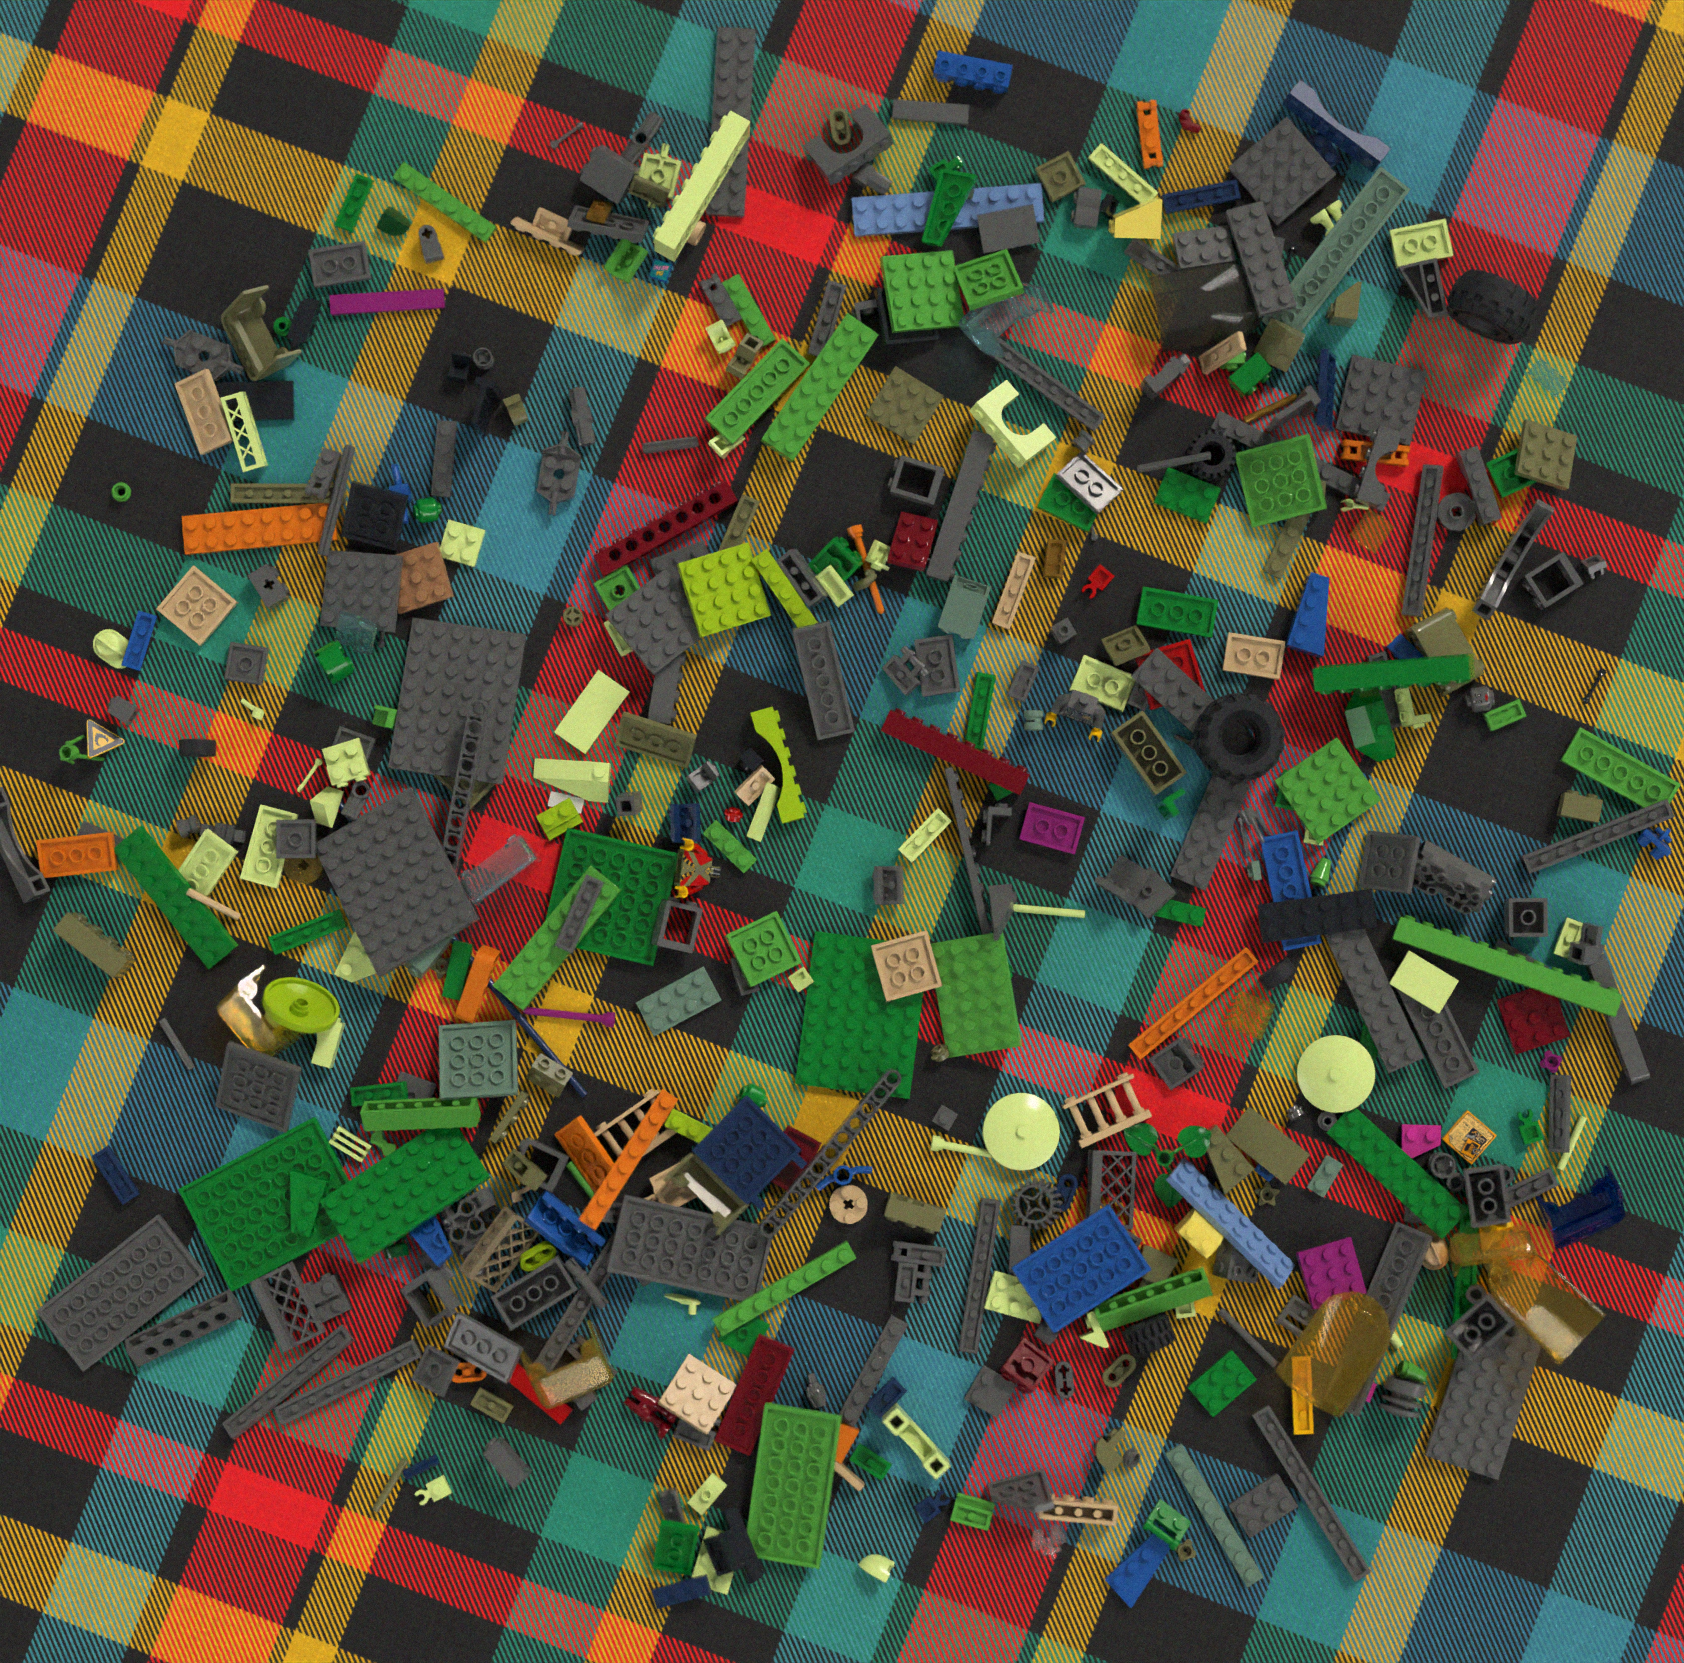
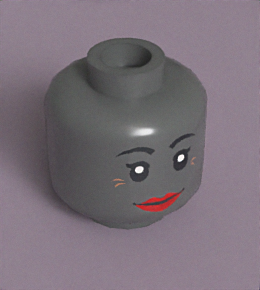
M1487 686L1471 688L1469 695L1465 696L1467 707H1471V710L1475 713L1489 711L1492 705H1495L1493 690H1489Z

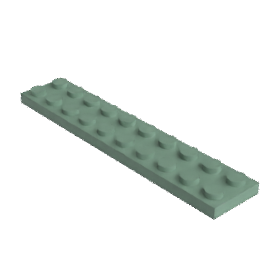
M1380 166L1291 281L1290 286L1297 305L1296 308L1264 316L1261 321L1268 325L1272 317L1301 332L1411 189Z

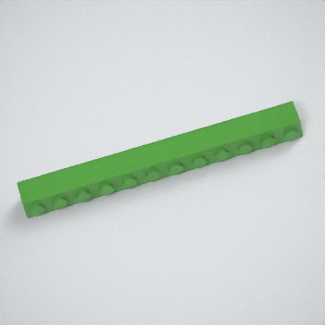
M1408 915L1398 919L1392 940L1607 1016L1616 1017L1623 997L1616 988L1608 986L1605 989L1600 987L1601 983L1596 981H1582V977L1573 973L1570 976L1562 974V969L1552 967V969L1545 968V964L1536 960L1533 963L1528 962L1525 956L1519 954L1511 956L1507 954V950L1499 947L1496 950L1491 949L1488 943L1482 941L1474 943L1470 941L1471 938L1460 934L1457 937L1452 935L1453 931L1445 928H1441V930L1435 929L1433 924L1425 921L1422 924L1415 922L1416 918Z

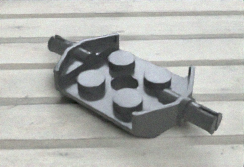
M191 329L178 340L164 337L163 344L174 349L175 363L178 367L194 373L209 369L214 381L223 378L231 370L242 374L241 370L244 367L232 362V351L229 344H224L193 332ZM208 352L209 359L204 362L201 361L200 354Z
M564 431L561 432L559 444L543 449L538 487L536 489L541 496L549 501L548 514L556 516L559 503L575 498L581 455L568 445L570 433L566 432L565 434ZM557 470H563L565 473L564 477L560 480L554 478V473Z

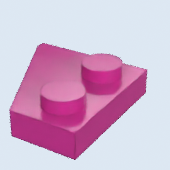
M1401 1124V1149L1410 1158H1414L1441 1145L1440 1125Z

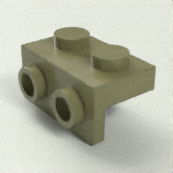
M539 1054L526 1078L533 1084L545 1089L549 1094L559 1098L573 1073L547 1056Z

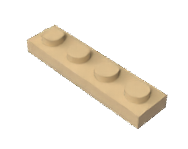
M1017 552L991 624L1010 630L1035 562V557Z

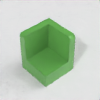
M375 705L374 709L376 711L373 724L394 730L397 710Z

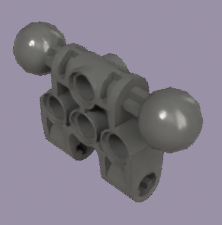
M488 1186L460 1200L456 1214L451 1207L452 1204L441 1211L444 1220L441 1222L458 1256L462 1254L464 1259L468 1257L480 1238L487 1231L485 1222L479 1215L480 1212L497 1204ZM468 1202L472 1205L470 1213L463 1212V1203ZM472 1220H479L481 1222L479 1230L476 1231L471 1228ZM455 1229H461L464 1232L462 1239L454 1237L453 1232ZM508 1236L501 1240L500 1245L508 1242ZM484 1268L480 1269L476 1275L477 1277L485 1275Z

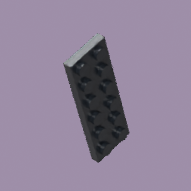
M1372 889L1256 905L1262 943L1377 927Z

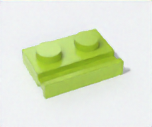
M571 798L536 816L549 841L565 833L567 828L572 829L583 823Z

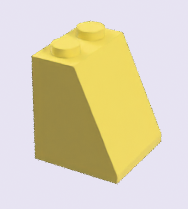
M1155 197L1113 215L1112 220H1109V232L1112 233L1114 238L1160 239L1162 199Z
M1194 1207L1174 1227L1205 1258H1208L1217 1249L1224 1237Z

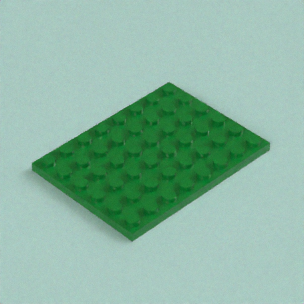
M815 931L809 974L814 982L808 985L795 1084L867 1093L883 1072L892 1068L901 1075V1082L890 1096L910 1099L923 992L886 1002L871 946L886 942L887 940ZM890 1073L887 1076L889 1083H893L897 1079L895 1073ZM877 1088L874 1094L884 1095V1089Z
M316 1116L178 1189L232 1292L340 1235L322 1204L320 1205L311 1237L291 1232L290 1170L328 1181L323 1198L350 1181Z

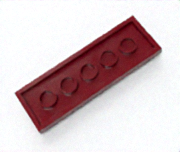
M759 1333L714 1441L750 1456L762 1428L765 1403L773 1402L794 1353V1347Z

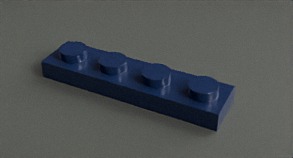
M1237 180L1162 194L1161 196L1165 215L1240 200Z

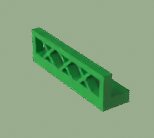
M1183 788L1155 805L1165 821L1180 813L1173 801L1186 793Z

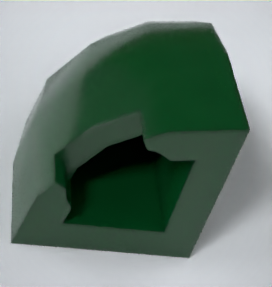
M389 206L382 213L376 228L391 236H400L408 231L411 224L406 216Z

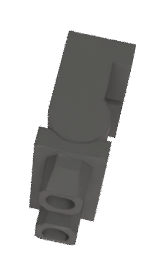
M1184 353L1177 359L1173 356L1156 376L1152 377L1148 374L1142 380L1140 387L1151 401L1168 388L1175 379L1178 381L1186 372L1185 369L1191 363L1190 359Z

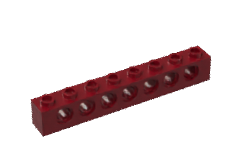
M720 480L714 483L712 489L707 492L705 490L698 492L695 495L696 498L691 501L689 499L682 501L677 509H669L663 512V517L657 520L655 518L645 523V527L633 529L626 538H617L612 542V546L608 548L604 546L598 549L594 558L604 576L611 574L626 564L628 566L736 505L738 500L727 480L724 482ZM718 495L720 501L717 504H712L709 501L711 496ZM700 504L704 509L701 513H695L693 507ZM679 514L687 516V520L683 523H679L676 518ZM663 523L670 525L668 532L660 531V526ZM652 533L654 538L652 541L646 542L643 540L644 535ZM635 542L637 548L634 551L627 550L628 543ZM612 552H619L620 558L613 561L610 559Z

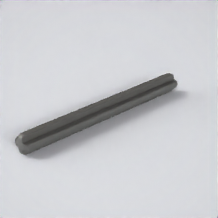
M345 445L317 550V553L322 556H327L329 553L355 452V447L351 445Z

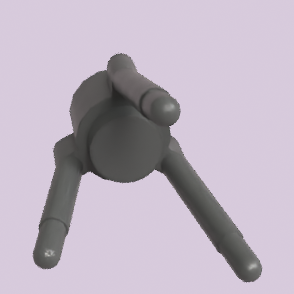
M1253 807L1239 812L1240 818L1237 819L1240 824L1247 857L1250 854L1244 823L1246 826L1252 824L1261 843H1264L1265 840L1255 822L1258 821L1268 836H1272V833L1261 820L1257 811H1254Z

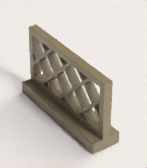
M504 1206L462 1263L459 1270L467 1278L497 1293L518 1264L521 1254L529 1249L540 1233L528 1225L524 1218ZM518 1220L519 1227L511 1230L512 1225ZM525 1230H534L530 1236L524 1238ZM520 1232V1239L512 1241V1234ZM508 1236V1243L500 1245L501 1240ZM521 1244L520 1250L513 1253V1246ZM508 1248L509 1255L501 1257L500 1250ZM496 1252V1259L488 1261L491 1254ZM509 1260L507 1268L501 1269V1262ZM497 1264V1271L489 1273V1266ZM484 1268L485 1275L477 1277L476 1275L480 1269ZM498 1276V1280L492 1286L489 1278Z

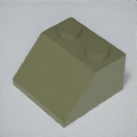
M1356 282L1330 304L1326 313L1329 325L1352 327L1356 322L1362 282Z
M1271 317L1254 352H1258L1270 365L1287 373L1306 334Z

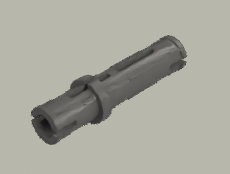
M573 1257L563 1264L574 1277V1282H578L599 1310L609 1303L586 1275V1270H582Z

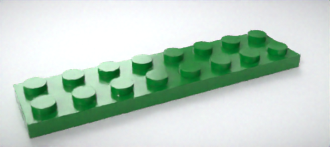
M142 825L114 848L118 858L208 969L216 965L238 946L207 905L186 895L187 890L193 888Z
M1357 1108L1346 1111L1326 1132L1441 1239L1468 1212L1459 1201Z

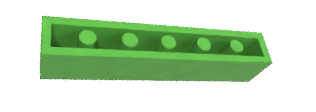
M477 1097L441 1101L440 1098L364 1101L360 1112L365 1131L374 1132L456 1127L471 1128L477 1127L481 1116Z
M1203 1267L1106 1299L1095 1306L1094 1310L1100 1327L1105 1332L1212 1296L1213 1293Z

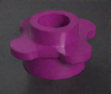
M1548 1050L1544 1053V1059L1540 1061V1067L1547 1068L1551 1073H1555L1562 1062V1057L1554 1055L1552 1051Z

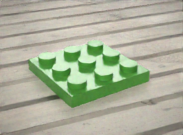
M1007 249L956 265L953 268L970 311L1025 293Z
M777 911L725 935L749 988L802 963Z

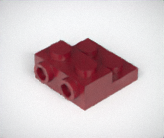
M1022 1338L999 1371L1002 1373L1001 1377L1004 1380L1016 1383V1388L1021 1393L1031 1394L1050 1369L1054 1360L1026 1338Z

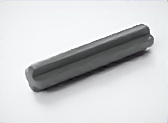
M697 436L643 443L642 449L644 454L698 447L699 443Z

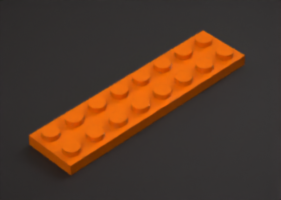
M330 503L182 516L185 554L193 555L318 543L321 539ZM337 522L332 541H338Z

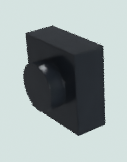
M1106 193L1105 198L1101 201L1099 211L1105 218L1112 220L1119 201L1114 195Z

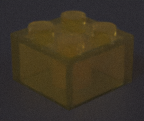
M1237 990L1223 1026L1261 1041L1275 1004Z

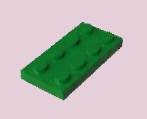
M1143 586L1136 625L1212 638L1218 600Z

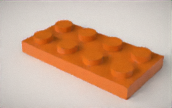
M114 832L36 840L40 872L43 873L44 878L118 870L117 856L114 852Z
M580 1115L554 1135L593 1192L596 1193L614 1162Z

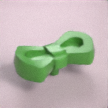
M377 1131L371 1135L370 1142L378 1145V1148L382 1149L385 1157L396 1150V1144L388 1143L384 1139L383 1131Z

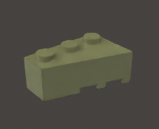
M1213 1124L1209 1128L1212 1136L1206 1154L1222 1193L1226 1194L1250 1174L1254 1168L1219 1127Z
M891 1191L884 1216L887 1217L886 1219L898 1222V1220L903 1221L906 1226L916 1228V1226L923 1227V1231L934 1234L935 1231H940L946 1209Z

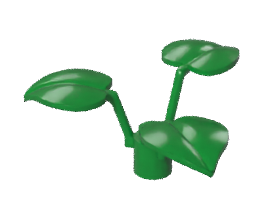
M1139 1123L1124 1129L1128 1145L1138 1155L1147 1156L1151 1153L1152 1148L1156 1151L1158 1164L1164 1166L1169 1174L1164 1173L1157 1177L1154 1183L1155 1192L1168 1208L1175 1206L1183 1196L1166 1181L1172 1172L1169 1164L1173 1162L1174 1154L1184 1149L1189 1157L1198 1158L1204 1155L1210 1145L1211 1131L1196 1125L1185 1127L1177 1136L1182 1146L1173 1151L1169 1149L1159 1151L1158 1147L1154 1145L1158 1140V1133L1152 1125Z

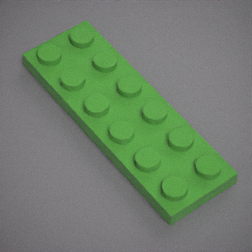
M781 339L705 417V421L728 442L734 445L810 366V363L784 339Z
M1581 727L1576 731L1560 760L1642 808L1664 799H1668L1670 804L1681 785Z

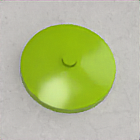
M285 977L276 979L267 985L262 997V1004L266 1013L278 1024L297 1032L320 1033L327 1031L336 1024L340 1013L338 1001L327 989L315 982L302 978Z

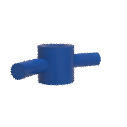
M398 464L391 465L395 485L389 486V490L409 495L408 502H411L409 484H402ZM406 507V512H405V517H404L403 524L409 522V520H408V513H407V507Z
M839 1165L835 1168L833 1174L823 1178L815 1187L821 1191L828 1184L835 1181L838 1184L846 1185L852 1180L853 1175L872 1174V1166H855L850 1168L847 1165ZM844 1168L846 1172L850 1173L848 1179L841 1181L837 1178L839 1175L838 1170Z

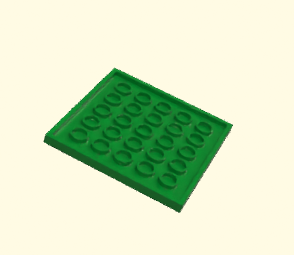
M567 828L546 920L587 869L593 866L622 891L576 948L654 966L658 945L651 944L661 899L668 900L671 894L678 853Z

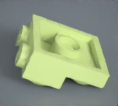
M360 738L322 749L332 786L342 788L348 786L350 781L367 780L366 776L371 775Z

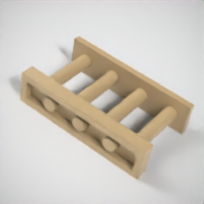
M1122 1073L1116 1076L1118 1080L1078 1098L1072 1096L1064 1100L1065 1104L1062 1105V1108H1070L1081 1132V1139L1077 1140L1081 1148L1152 1117L1149 1109L1144 1110L1140 1106L1129 1080L1135 1078L1133 1074ZM1121 1083L1134 1109V1115L1128 1118L1126 1115H1123L1111 1089ZM1101 1092H1105L1117 1118L1115 1119L1116 1123L1110 1126L1105 1122L1094 1098L1095 1095ZM1086 1099L1099 1125L1097 1127L1099 1131L1094 1133L1088 1131L1076 1105Z
M653 1089L643 1094L644 1099L610 1123L606 1124L603 1122L595 1128L597 1132L594 1135L597 1137L599 1134H602L616 1156L619 1157L622 1149L608 1128L618 1123L627 1138L630 1139L633 1131L624 1120V1117L634 1112L641 1122L645 1115L640 1106L648 1100L653 1104L656 1099L655 1096L660 1091L658 1089L656 1091ZM665 1126L666 1131L662 1134L657 1132L643 1156L677 1132Z

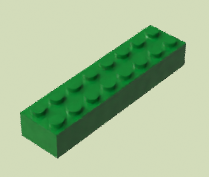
M1474 654L1318 666L1313 668L1315 692L1320 691V695L1332 694L1335 690H1339L1340 693H1349L1354 691L1355 688H1359V692L1370 691L1374 689L1373 687H1378V690H1387L1392 688L1393 685H1397L1398 689L1409 688L1412 684H1417V687H1425L1431 685V682H1436L1437 685H1448V683L1455 680L1456 684L1468 683L1470 679L1475 677Z

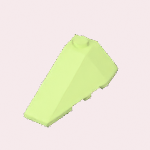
M535 758L533 778L587 801L608 803L611 764Z

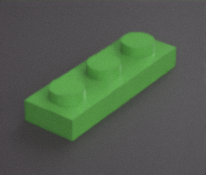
M717 820L703 832L743 873L757 861Z

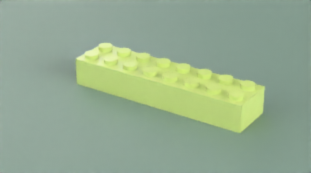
M732 111L727 116L724 115L719 124L721 126L720 129L712 134L710 138L711 144L708 148L705 147L701 153V161L693 166L691 170L692 176L684 181L681 188L683 189L680 196L676 195L672 202L673 208L671 211H667L663 217V225L661 228L658 226L653 234L654 251L673 262L677 259L750 135V121Z

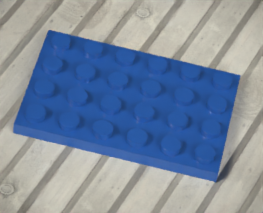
M1109 1204L1011 1267L1053 1333L1151 1270Z

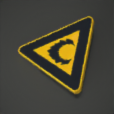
M87 720V757L89 759L124 744V739L92 720Z

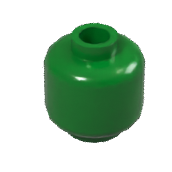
M433 497L418 499L415 505L412 506L414 518L420 523L435 522L438 520L439 514H442L440 502L437 503Z
M752 1083L746 1086L743 1085L738 1094V1100L741 1101L747 1095L759 1108H764L768 1101L765 1089Z

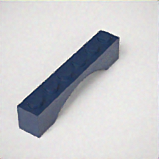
M1301 80L1282 103V105L1372 173L1391 149L1377 137L1356 133L1338 123L1324 109L1316 91Z

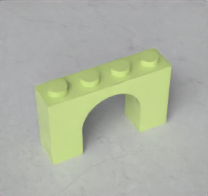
M1006 380L977 401L969 411L996 441L998 446L1008 455L1012 463L1021 468L1047 448L1056 437L1044 423L1028 435L1015 434L1005 426L1001 415L1002 410L1019 395L1008 380Z
M267 1013L264 1016L256 1048L275 1053L278 1052L286 1027L278 1024ZM338 1018L336 1024L329 1030L316 1033L317 1044L311 1063L333 1068L345 1023L341 1022V1018Z
M897 1402L882 1416L883 1423L895 1436L899 1435L921 1459L923 1466L935 1479L940 1477L950 1467L949 1459Z

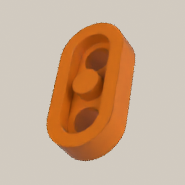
M460 1362L457 1369L462 1370V1375L458 1376L455 1372L452 1381L455 1383L480 1381L486 1377L487 1372L482 1370L480 1374H477L475 1372L477 1366L470 1362Z

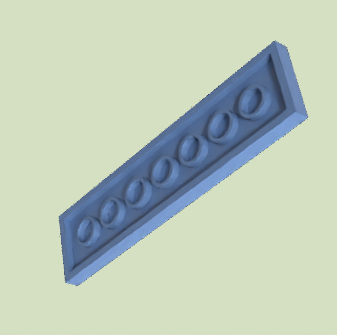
M1185 1157L1181 1159L1166 1181L1277 1289L1283 1286L1295 1267L1291 1259L1282 1253Z

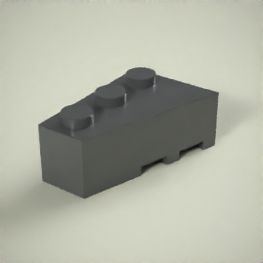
M1437 258L1398 266L1399 273L1428 322L1448 318Z

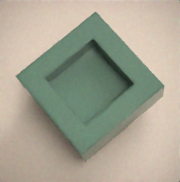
M1259 860L1251 861L1249 866H1247V874L1249 878H1252V881L1262 879Z

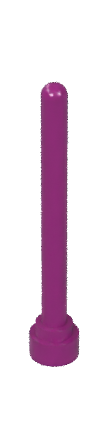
M527 1007L523 1010V1013L527 1015L601 1022L602 1025L614 1028L615 1012L599 1015Z

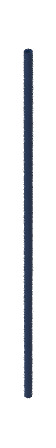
M342 801L339 806L340 812H342L345 806ZM454 935V937H453V939H452V942H451L452 945H453L454 940H458V938H457L455 935ZM471 955L470 966L472 967L474 957ZM490 978L488 987L548 1058L566 1068L512 1002L493 987L495 982ZM572 1075L568 1082L583 1098L588 1092Z

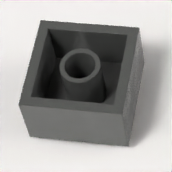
M1547 898L1504 899L1505 937H1548Z

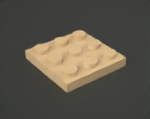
M193 565L156 609L198 645L202 646L238 602Z
M927 930L871 946L886 1002L942 986Z
M688 1354L658 1404L707 1435L737 1385Z

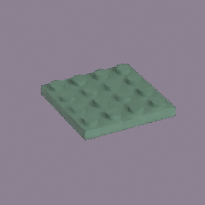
M516 1020L439 1025L441 1101L472 1097L486 1098L518 1095Z

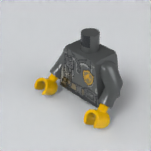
M1077 690L1059 695L1051 708V712L1046 714L1044 723L1046 724L1048 720H1052L1051 727H1054L1057 720L1056 714L1094 727L1089 735V740L1095 735L1098 737L1097 742H1099L1105 718V710L1099 705V699Z

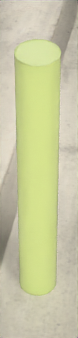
M1579 1116L1570 1136L1569 1153L1562 1154L1556 1168L1564 1171L1587 1120L1586 1117Z

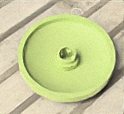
M1331 1035L1316 1040L1303 1052L1298 1063L1297 1079L1303 1095L1311 1104L1327 1112H1346L1362 1104L1371 1093L1375 1081V1067L1370 1054L1359 1042L1346 1036Z
M1015 1093L999 1099L992 1105L985 1116L982 1135L988 1153L997 1163L1012 1170L1022 1171L1034 1169L1042 1165L1053 1155L1059 1142L1060 1129L1056 1114L1044 1100L1032 1094Z

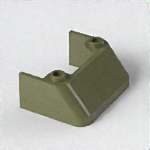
M268 285L242 291L221 314V323L252 381L261 380L287 367L302 353L301 349L291 352L285 347L277 349L261 318L266 310V304L261 296L269 289Z
M694 1152L686 1156L663 1179L667 1182L672 1178V1182L677 1187L688 1186L714 1213L712 1215L713 1224L719 1228L716 1231L717 1235L730 1226L752 1204L750 1202L746 1205Z

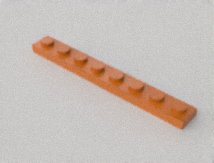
M1245 947L1130 1042L1128 1046L1141 1060L1259 961Z
M664 1089L660 1091L578 1219L579 1221L596 1230L679 1099Z

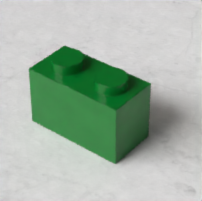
M1257 352L1235 371L1227 381L1241 397L1246 394L1250 396L1257 389L1255 386L1260 381L1264 383L1271 377L1269 373L1273 368Z

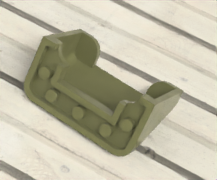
M1444 608L1405 630L1409 639L1413 638V640H1416L1414 644L1419 647L1424 657L1473 653L1475 677L1470 679L1469 682L1484 674L1485 665L1481 659H1477L1456 622L1457 616L1453 609ZM1456 680L1451 681L1448 685H1439L1438 691L1443 697L1467 683L1456 684Z

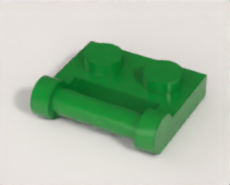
M1159 1499L1142 1525V1528L1146 1531H1151L1174 1551L1190 1526L1191 1521ZM1153 1521L1157 1522L1159 1525H1161L1170 1533H1172L1174 1535V1538L1170 1537L1168 1534H1166L1164 1531H1162L1160 1528L1154 1525Z

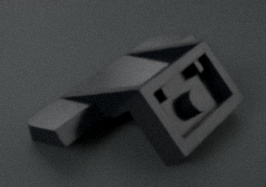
M737 1508L721 1511L720 1513L727 1530L703 1539L717 1576L724 1575L743 1567L749 1584L754 1583L762 1578L764 1572Z

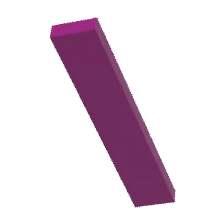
M444 288L330 295L331 315L445 309Z

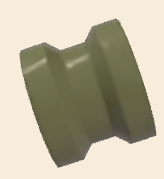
M572 606L565 609L563 618L570 627H577L583 621V614L580 609Z

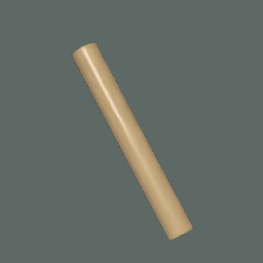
M191 888L186 892V895L235 920H238L240 917V913Z

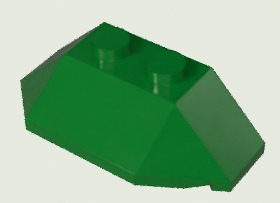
M1377 687L1363 692H1359V688H1357L1344 711L1354 748L1376 762L1396 757L1394 735L1384 701Z

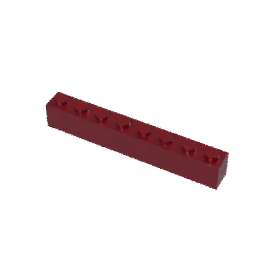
M899 708L889 711L882 726V732L1021 795L1030 775L1027 772L1028 768L1017 764L1016 767L1010 764L1011 760L1000 756V758L992 756L993 752L983 748L981 751L975 748L976 744L968 740L962 742L958 740L957 735L951 732L947 734L940 732V727L933 724L927 726L923 724L924 720L916 716L910 718L905 715V711Z

